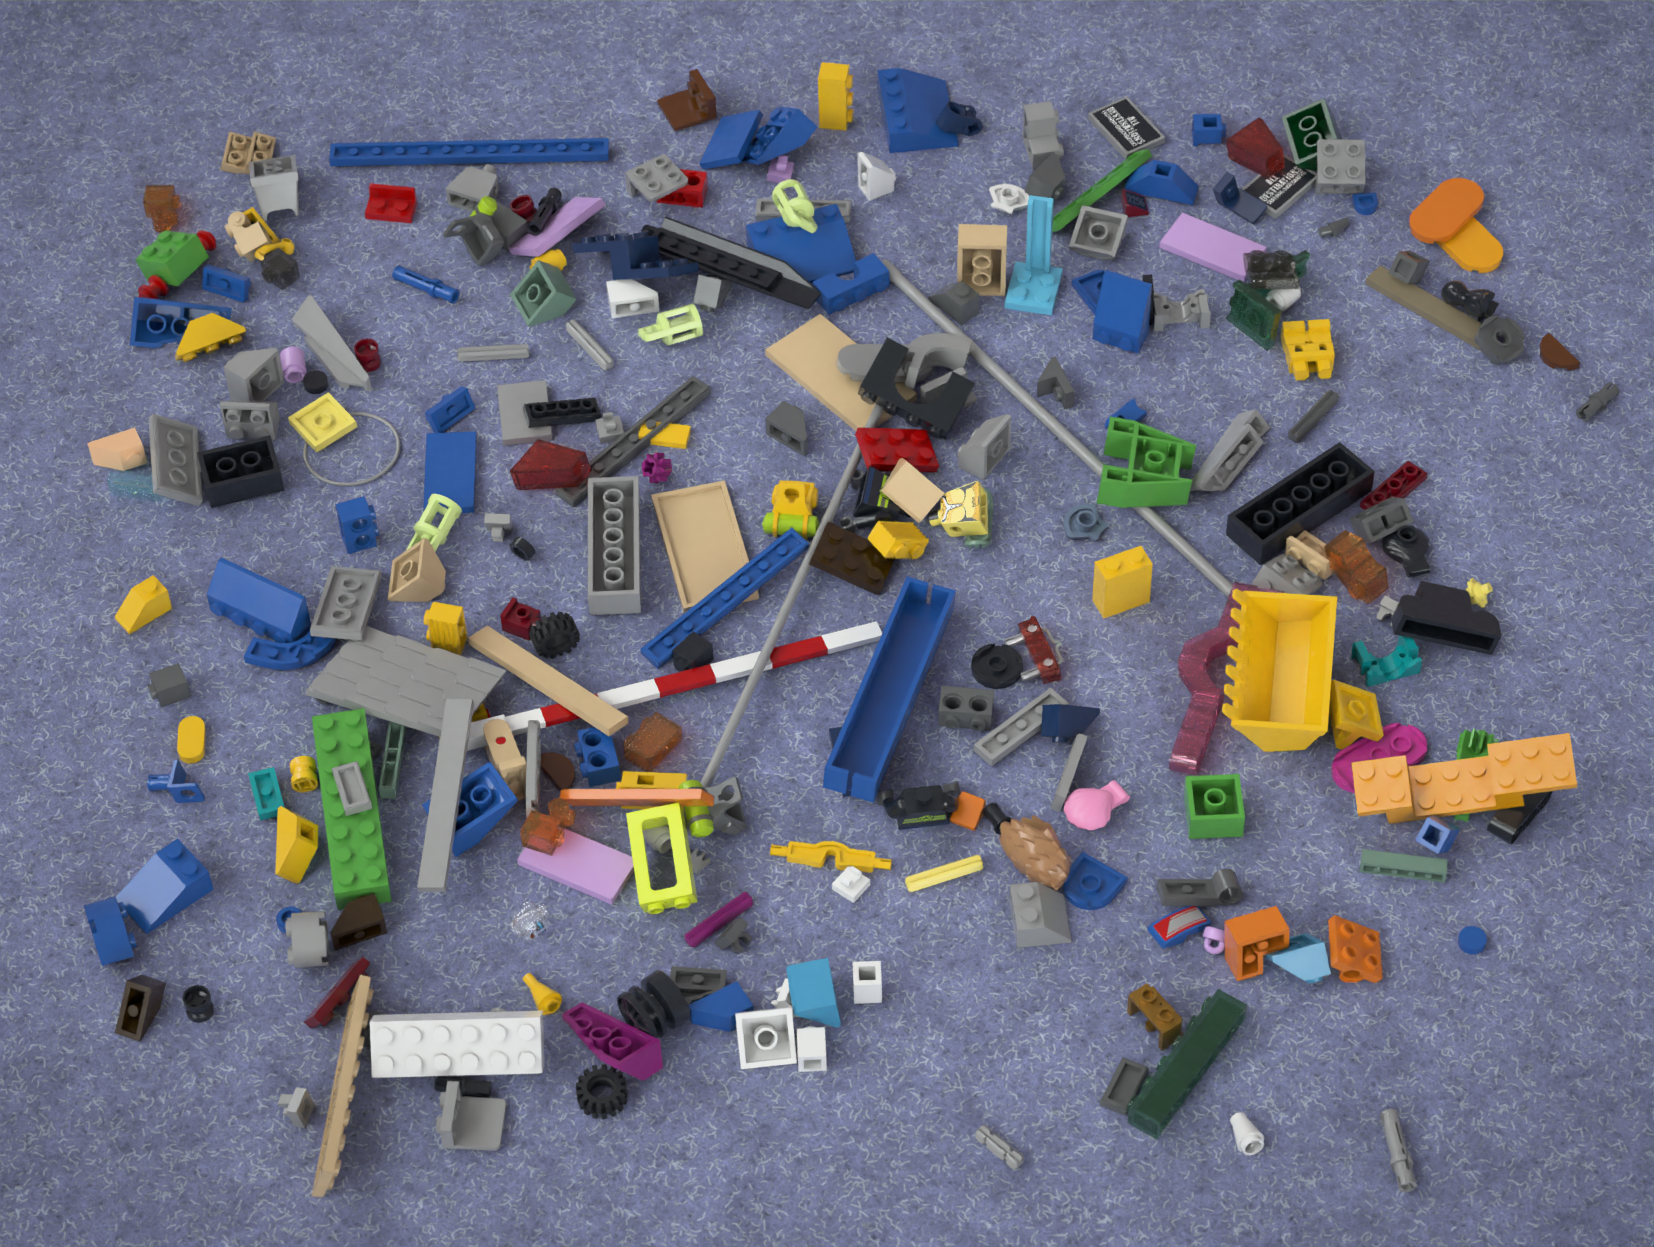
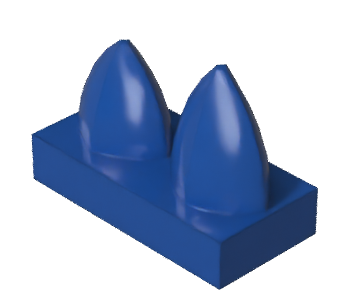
M209 264L203 267L202 289L243 303L247 301L249 287L251 286L249 277L234 273L229 268L221 269Z
M461 386L453 393L442 396V401L425 412V418L434 433H442L476 407L468 389Z

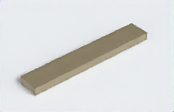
M1381 265L1366 278L1365 284L1480 350L1474 337L1479 326L1482 324L1481 322L1418 286L1407 284L1389 274L1388 269Z

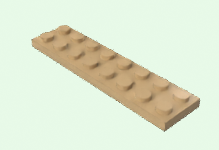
M363 975L359 976L348 1004L312 1190V1196L324 1197L327 1189L332 1190L335 1176H338L341 1166V1160L338 1158L345 1144L346 1135L343 1132L344 1127L348 1125L351 1112L348 1106L349 1102L353 1099L355 1085L352 1084L359 1070L360 1061L357 1058L358 1053L362 1051L364 1043L362 1032L366 1028L369 1013L366 1010L373 996V989L369 988L371 977Z

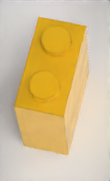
M1142 546L1094 562L1092 601L1103 619L1150 602L1153 563Z

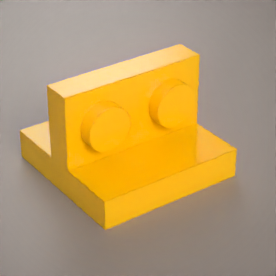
M1332 680L1329 714L1336 748L1344 749L1360 736L1378 742L1384 735L1376 694L1337 680Z

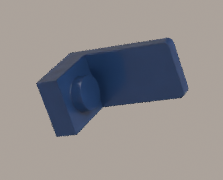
M1226 172L1213 188L1218 204L1252 224H1255L1268 208L1267 204L1238 188L1235 176L1229 172Z

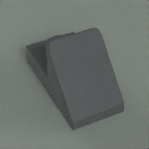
M1053 357L1037 382V397L1053 393L1057 402L1060 401L1064 409L1074 407V389L1057 358Z

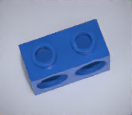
M365 496L335 504L341 537L347 554L376 547V536H379L376 521H373L377 519L373 505L368 506Z
M595 727L578 730V742H574V748L577 758L582 757L583 762L579 763L582 779L587 778L590 787L621 781L619 762L611 735L608 736Z

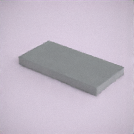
M152 414L149 418L153 493L200 506L203 502L201 469L197 452H199L198 427Z
M331 566L310 628V636L362 641L381 582V571Z

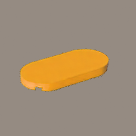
M1474 217L1449 241L1444 243L1435 241L1460 267L1470 272L1472 270L1479 271L1478 273L1491 272L1499 267L1503 257V247L1500 242Z

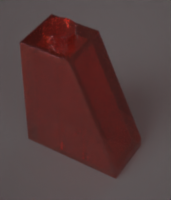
M1260 117L1226 140L1228 158L1268 179L1285 167L1283 148Z
M537 439L512 467L510 473L517 490L578 487L592 470L586 452Z

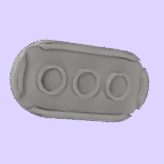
M851 344L843 347L838 353L837 368L842 374L845 375L847 373L850 375V379L863 382L883 344ZM933 366L924 369L920 373L917 382L925 380L928 375L930 376ZM899 369L895 382H906L907 376L903 375L904 369Z
M539 720L528 721L526 764L527 822H537L539 816L541 744L539 736L541 727Z

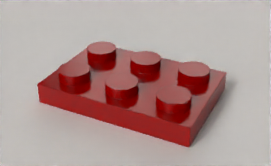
M858 427L855 433L867 469L871 466L879 471H893L901 458L910 463L919 472L934 473L939 468L938 460L926 430Z

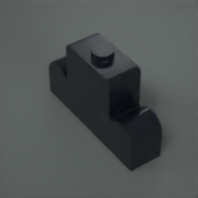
M1424 581L1420 582L1414 596L1403 595L1400 598L1391 618L1395 635L1489 655L1493 654L1502 636L1498 619L1493 614L1482 610L1473 612L1468 591Z

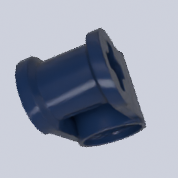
M953 101L947 102L936 120L938 127L948 133L953 132L972 136L980 133L983 128V123L976 117V110L973 106L958 104Z

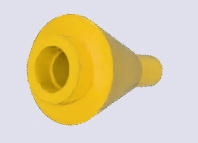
M527 973L523 977V981L531 989V994L538 1011H543V1015L555 1013L562 1003L561 994L538 982L531 973Z

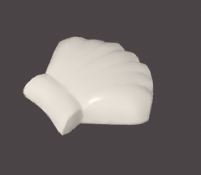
M999 184L989 188L993 200L991 207L994 209L1002 210L1012 215L1013 211L1028 207L1029 195L1018 186Z

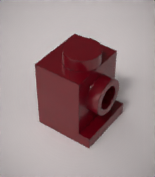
M512 597L500 615L502 631L528 641L531 639L529 635L531 626H536V620L542 621L540 610L519 603L517 598Z

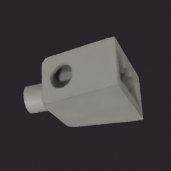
M486 164L482 170L471 166L467 167L446 187L448 205L473 212L476 203L482 197L490 196L496 200L499 193V183L495 167L490 164Z

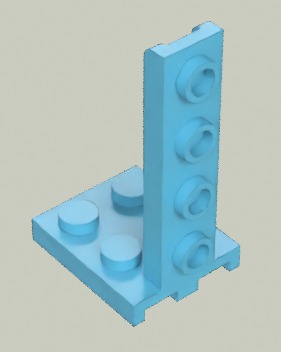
M1029 195L1026 263L1015 262L1005 299V309L1052 315L1063 272V268L1051 267L1053 198Z

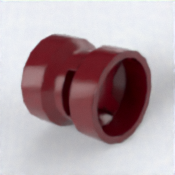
M521 195L510 204L511 210L525 219L527 224L532 220L537 211L529 195Z
M368 338L358 341L354 346L356 359L366 372L377 370L381 364L378 343Z

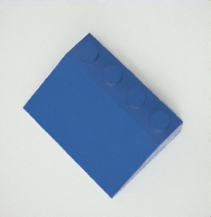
M903 68L877 70V90L889 153L958 147L956 133L945 132L936 124L937 118L947 102H949L945 80Z
M837 203L814 209L813 219L818 227L814 233H810L801 227L788 226L782 217L746 225L748 248L786 261L809 283H813V281L832 272L837 277L854 273L856 258Z

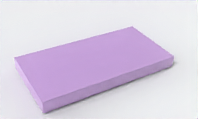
M573 198L549 217L539 235L535 236L527 233L509 247L511 254L539 257L605 206L603 199Z
M1183 212L1162 238L1159 248L1243 283L1266 254L1267 247Z
M546 820L542 822L517 859L519 866L611 905L634 872L633 858Z

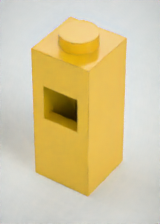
M623 771L622 780L616 783V789H679V785L687 781V774ZM621 806V809H649L659 806Z

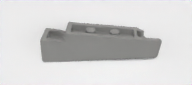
M310 294L292 318V323L307 335L304 337L306 345L340 387L349 388L351 385L364 387L365 391L372 390L368 374Z
M1257 409L1239 413L1192 479L1190 491L1221 492L1225 491L1263 444V440L1260 437L1270 429V426Z

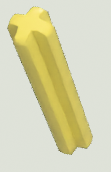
M974 855L907 876L905 884L909 892L917 891L983 869V862L979 855Z

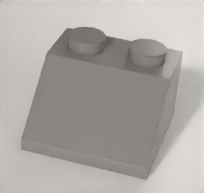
M276 348L239 352L223 367L231 400L265 401L285 383L279 351Z
M1005 414L986 420L980 428H976L973 431L970 440L966 444H962L958 450L957 456L959 457L960 469L985 480L1011 448V415Z
M1039 882L1010 884L1009 903L1017 948L1071 943L1063 894Z

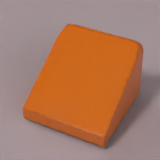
M962 791L959 795V807L952 813L950 822L975 831L984 815L983 810L986 807V801Z

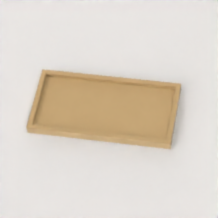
M821 314L817 315L765 349V356L852 429L857 431L858 427L865 428L875 403L872 405L863 401L861 396L858 395L862 382L850 379V375L847 373L845 375L842 374L837 368L839 351L845 346L856 343ZM895 382L899 394L905 400L911 403L917 400V393L914 390L905 386L904 382ZM883 410L876 427L891 418L892 415Z
M725 480L651 495L683 613H686L749 562ZM758 590L743 602L759 599Z

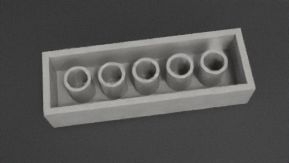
M638 476L588 478V604L590 615L641 613L640 489Z

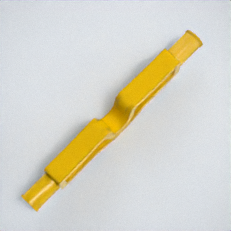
M789 841L788 846L771 844L770 855L786 857L787 862L817 868L824 866L826 857L829 855L836 857L835 868L840 871H844L848 866H853L862 872L871 873L874 868L891 870L892 859L877 858L874 851L850 849L846 845L834 841H823L817 844Z

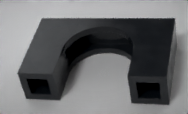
M887 337L860 385L858 395L868 404L873 405L875 403L883 407V410L889 415H898L904 418L907 424L913 427L919 426L927 430L930 436L946 440L975 383L952 372L943 391L934 401L927 404H914L905 400L896 388L895 377L907 357L909 348Z

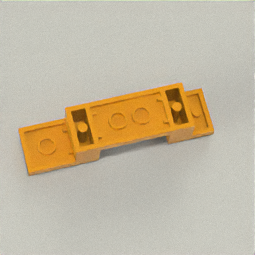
M1570 733L1487 744L1489 756L1408 766L1406 755L1352 762L1358 816L1386 813L1388 823H1400L1427 819V817L1437 815L1445 817L1524 806L1523 795L1578 788Z

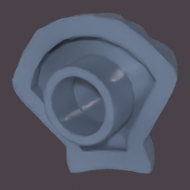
M1093 504L1074 506L1065 515L1063 521L1065 534L1072 540L1089 538L1092 541H1097L1101 532L1109 525L1101 520Z

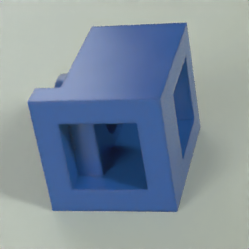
M1193 114V147H1198V144H1221L1222 137H1226V123H1222L1221 114Z

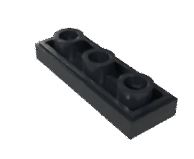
M596 398L524 404L523 406L528 428L588 423L601 419Z

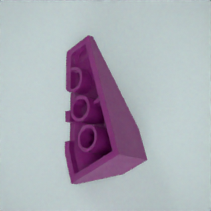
M583 1002L562 1014V1019L600 1061L642 1081L663 1068L659 1039Z

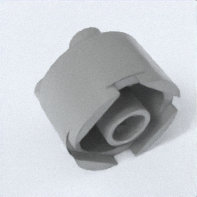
M325 911L292 913L291 918H287V921H285L286 937L292 938V945H289L287 949L288 964L294 965L295 969L329 966V959H324V957H327L326 949H329L327 920L321 921V918L326 916Z

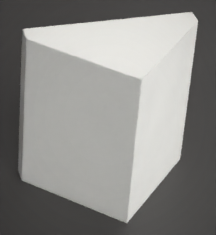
M791 1007L735 1013L741 1069L797 1063Z

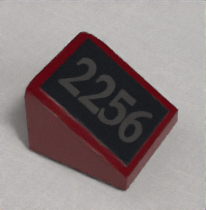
M1122 190L1121 203L1125 215H1128V217L1149 215L1143 195Z

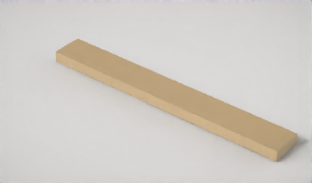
M486 626L468 637L470 646L606 735L610 736L628 724L627 715L491 627Z

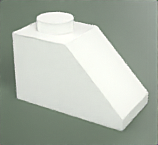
M864 152L858 153V187L868 200L871 201L893 192L894 181H896L893 169L888 168L883 160Z
M632 279L606 282L612 318L659 312L658 293Z

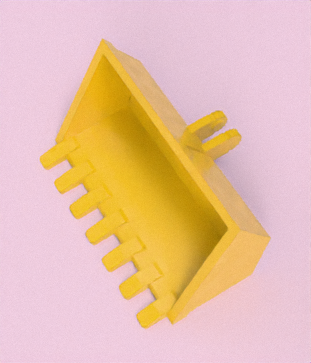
M1234 589L1232 597L1241 605V610L1232 608L1231 617L1240 624L1239 629L1234 626L1230 627L1229 636L1238 643V648L1232 645L1228 646L1227 654L1236 661V667L1226 665L1225 672L1235 681L1234 686L1230 684L1224 685V693L1233 700V706L1228 703L1223 704L1222 712L1231 719V726L1241 732L1264 752L1305 750L1319 736H1323L1328 732L1337 597L1257 591L1242 592Z

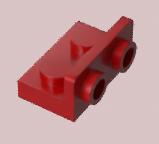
M370 183V197L365 210V219L412 223L417 207L416 190L414 187Z

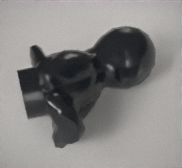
M1450 281L1442 288V299L1447 304L1463 306L1471 316L1478 317L1477 320L1479 322L1484 318L1487 319L1493 316L1499 305L1498 302L1493 300L1496 294L1487 289L1469 291L1460 281Z

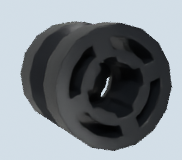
M194 985L187 988L182 998L189 1020L196 1023L209 1020L214 1013L209 990L202 985Z

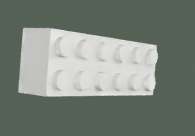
M543 1011L374 1015L370 1021L372 1078L542 1073L544 1069Z

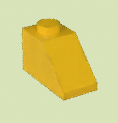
M152 575L131 588L115 615V620L130 635L172 609L168 590Z

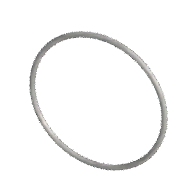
M348 412L351 416L375 418L386 424L395 435L397 443L396 453L390 464L377 475L357 482H335L317 474L309 465L307 460L308 443L305 441L303 459L307 469L321 481L337 486H356L379 478L393 466L400 452L399 435L387 420L370 413Z

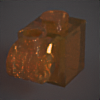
M146 185L143 199L146 217L152 218L155 231L159 233L169 231L172 226H177L178 216L176 209H180V195H176L174 185Z
M554 798L548 803L549 816L531 810L520 830L523 847L552 856L555 849L562 845L565 837V832L563 831L566 826L571 827L576 817V812L569 809L568 802L563 798Z

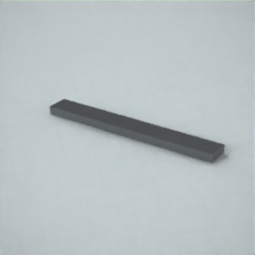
M694 376L689 378L555 490L556 496L574 508L588 496V478L612 477L648 447L653 437L670 423L675 424L711 394V387ZM646 422L647 429L652 431L642 439H639L640 427Z

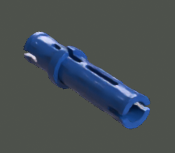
M397 265L393 270L392 277L394 280L427 292L430 297H439L452 304L456 303L459 298V289L443 284L442 280H433L400 265Z

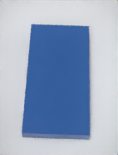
M476 431L426 433L423 510L426 509L430 496L438 494L458 504L462 509L461 513L475 512ZM439 503L441 506L447 509L449 508L446 505Z

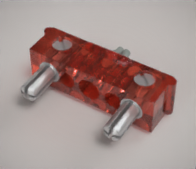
M1031 616L1029 620L1018 623L1020 634L1005 639V644L1011 647L1024 642L1035 668L1022 672V680L1027 681L1040 676L1043 684L1061 681L1059 665L1062 663L1063 658L1059 651V647L1062 646L1060 640H1054L1047 628H1041L1035 616ZM1043 632L1047 633L1050 641L1053 644H1057L1055 646V652L1059 658L1058 662L1056 661Z

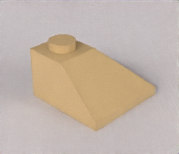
M423 538L392 561L387 600L429 602L443 593L446 586V571L428 539Z

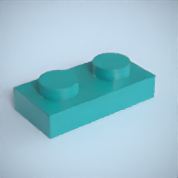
M274 767L248 773L260 821L277 817L278 808L280 806L284 807Z

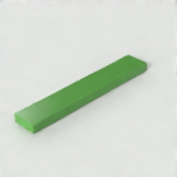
M1149 149L1134 152L1053 217L1052 232L1059 231L1077 217L1082 205L1091 206L1151 158L1152 154Z

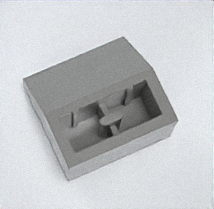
M244 400L220 402L227 438L255 439L270 435L272 440L276 439L280 421L277 402Z

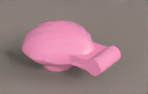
M1113 780L1101 789L1080 788L1074 790L1066 798L1063 811L1067 820L1076 827L1096 830L1104 827L1107 821L1110 820L1111 810L1126 803L1130 796L1116 780Z

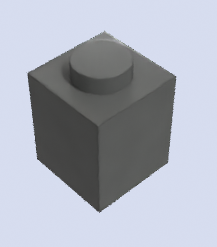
M179 663L149 673L152 684L147 685L152 700L158 699L161 707L191 697L187 680Z

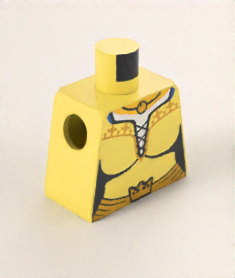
M975 481L946 492L941 497V509L928 513L931 526L942 524L947 534L951 537L988 534L987 493L980 482Z

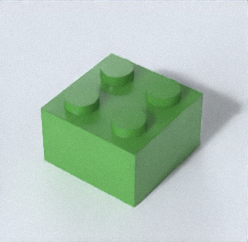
M1239 774L1185 776L1184 802L1189 839L1243 837L1245 814Z

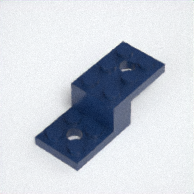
M648 232L633 233V236L629 233L615 234V238L611 234L596 235V237L581 238L582 242L572 244L573 253L610 251L613 280L673 277L699 272L698 262L688 263V258L675 259L673 261H669V259L660 260L658 236H648Z

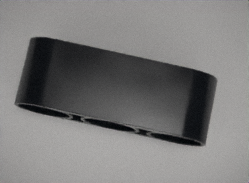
M1553 791L1523 795L1524 806L1499 809L1489 822L1487 831L1512 845L1548 803Z

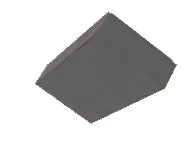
M1122 1057L1100 1100V1106L1126 1116L1148 1074L1149 1067Z

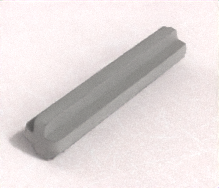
M572 319L566 323V331L604 371L613 368L614 360L577 320Z
M528 344L459 347L457 357L460 362L528 358L529 346Z

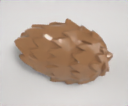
M1035 815L1031 816L1032 819L1022 817L1021 822L1016 819H1011V823L1002 822L1000 825V844L1018 871L1026 875L1030 882H1039L1049 888L1058 890L1067 879L1072 862L1070 861L1071 857L1063 849L1050 823L1044 822Z

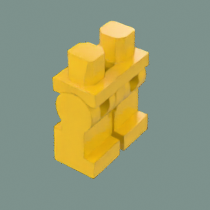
M1330 319L1308 320L1306 331L1304 321L1282 322L1280 338L1286 356L1289 374H1294L1297 381L1309 378V372H1318V377L1321 379L1331 378L1335 353L1330 333Z

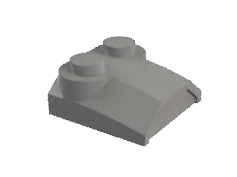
M1082 205L1069 249L1079 255L1104 261L1115 259L1121 241L1126 235L1128 215Z

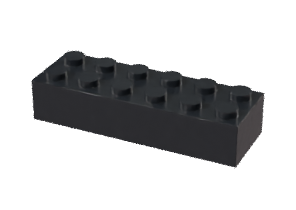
M1339 442L1230 513L1227 518L1226 535L1261 565L1286 548V541L1289 536L1297 538L1304 530L1310 533L1370 493L1373 487L1375 471Z

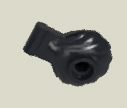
M1405 525L1382 538L1383 551L1390 558L1403 565L1407 577L1430 573V566L1424 557L1430 546V540L1422 530L1411 525Z

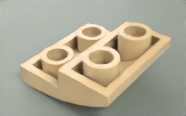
M229 131L220 170L237 174H250L249 162L272 158L276 137L254 132L252 137Z

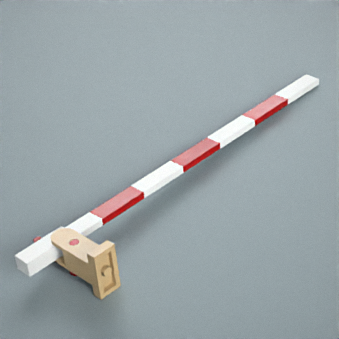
M876 621L775 647L764 671L878 642L882 631ZM761 651L594 695L614 708L619 709L751 674ZM559 703L507 717L504 714L491 717L488 709H486L487 719L471 722L467 751L485 746L489 761L511 789L517 800L526 798L527 763L524 756L520 755L513 736L528 732L529 720H539L542 729L580 719L579 716Z

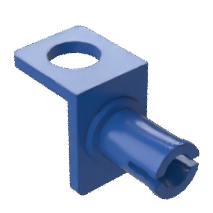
M178 759L173 761L170 774L148 775V790H169L176 803L204 802L205 796L197 783H185L186 772ZM183 790H190L196 795L188 796L182 792Z

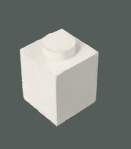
M881 961L853 962L854 1004L882 1003Z
M808 1026L797 1028L798 1071H827L825 1027Z

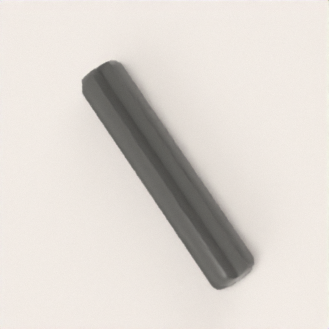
M1332 390L1327 391L1288 431V438L1294 442H1299L1338 402L1339 395Z

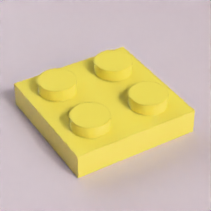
M329 392L288 417L289 424L316 452H319L357 428L354 418Z

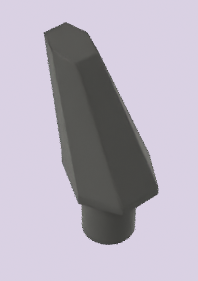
M1346 217L1327 223L1328 226L1318 228V234L1320 237L1336 236L1350 225L1349 218Z

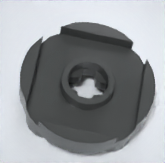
M1500 315L1488 317L1479 326L1474 337L1482 353L1496 365L1515 360L1524 350L1523 340L1525 339L1523 330L1513 319L1508 317L1506 319L1498 318ZM1496 335L1498 337L1502 336L1505 339L1503 343L1498 341Z

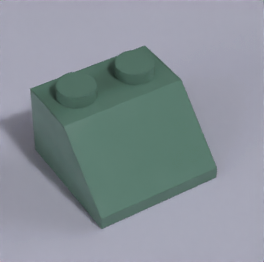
M540 260L536 262L510 293L529 327L563 316L577 300L560 269Z

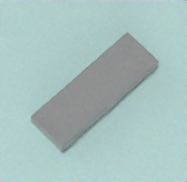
M1079 733L1074 740L1050 806L1052 810L1061 811L1088 736Z

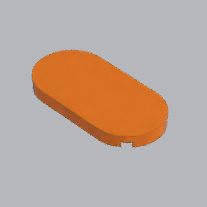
M1452 178L1442 182L1411 213L1409 219L1410 232L1416 239L1424 243L1434 244V241H1440V243L1449 241L1482 208L1484 200L1482 188L1477 183L1465 178Z

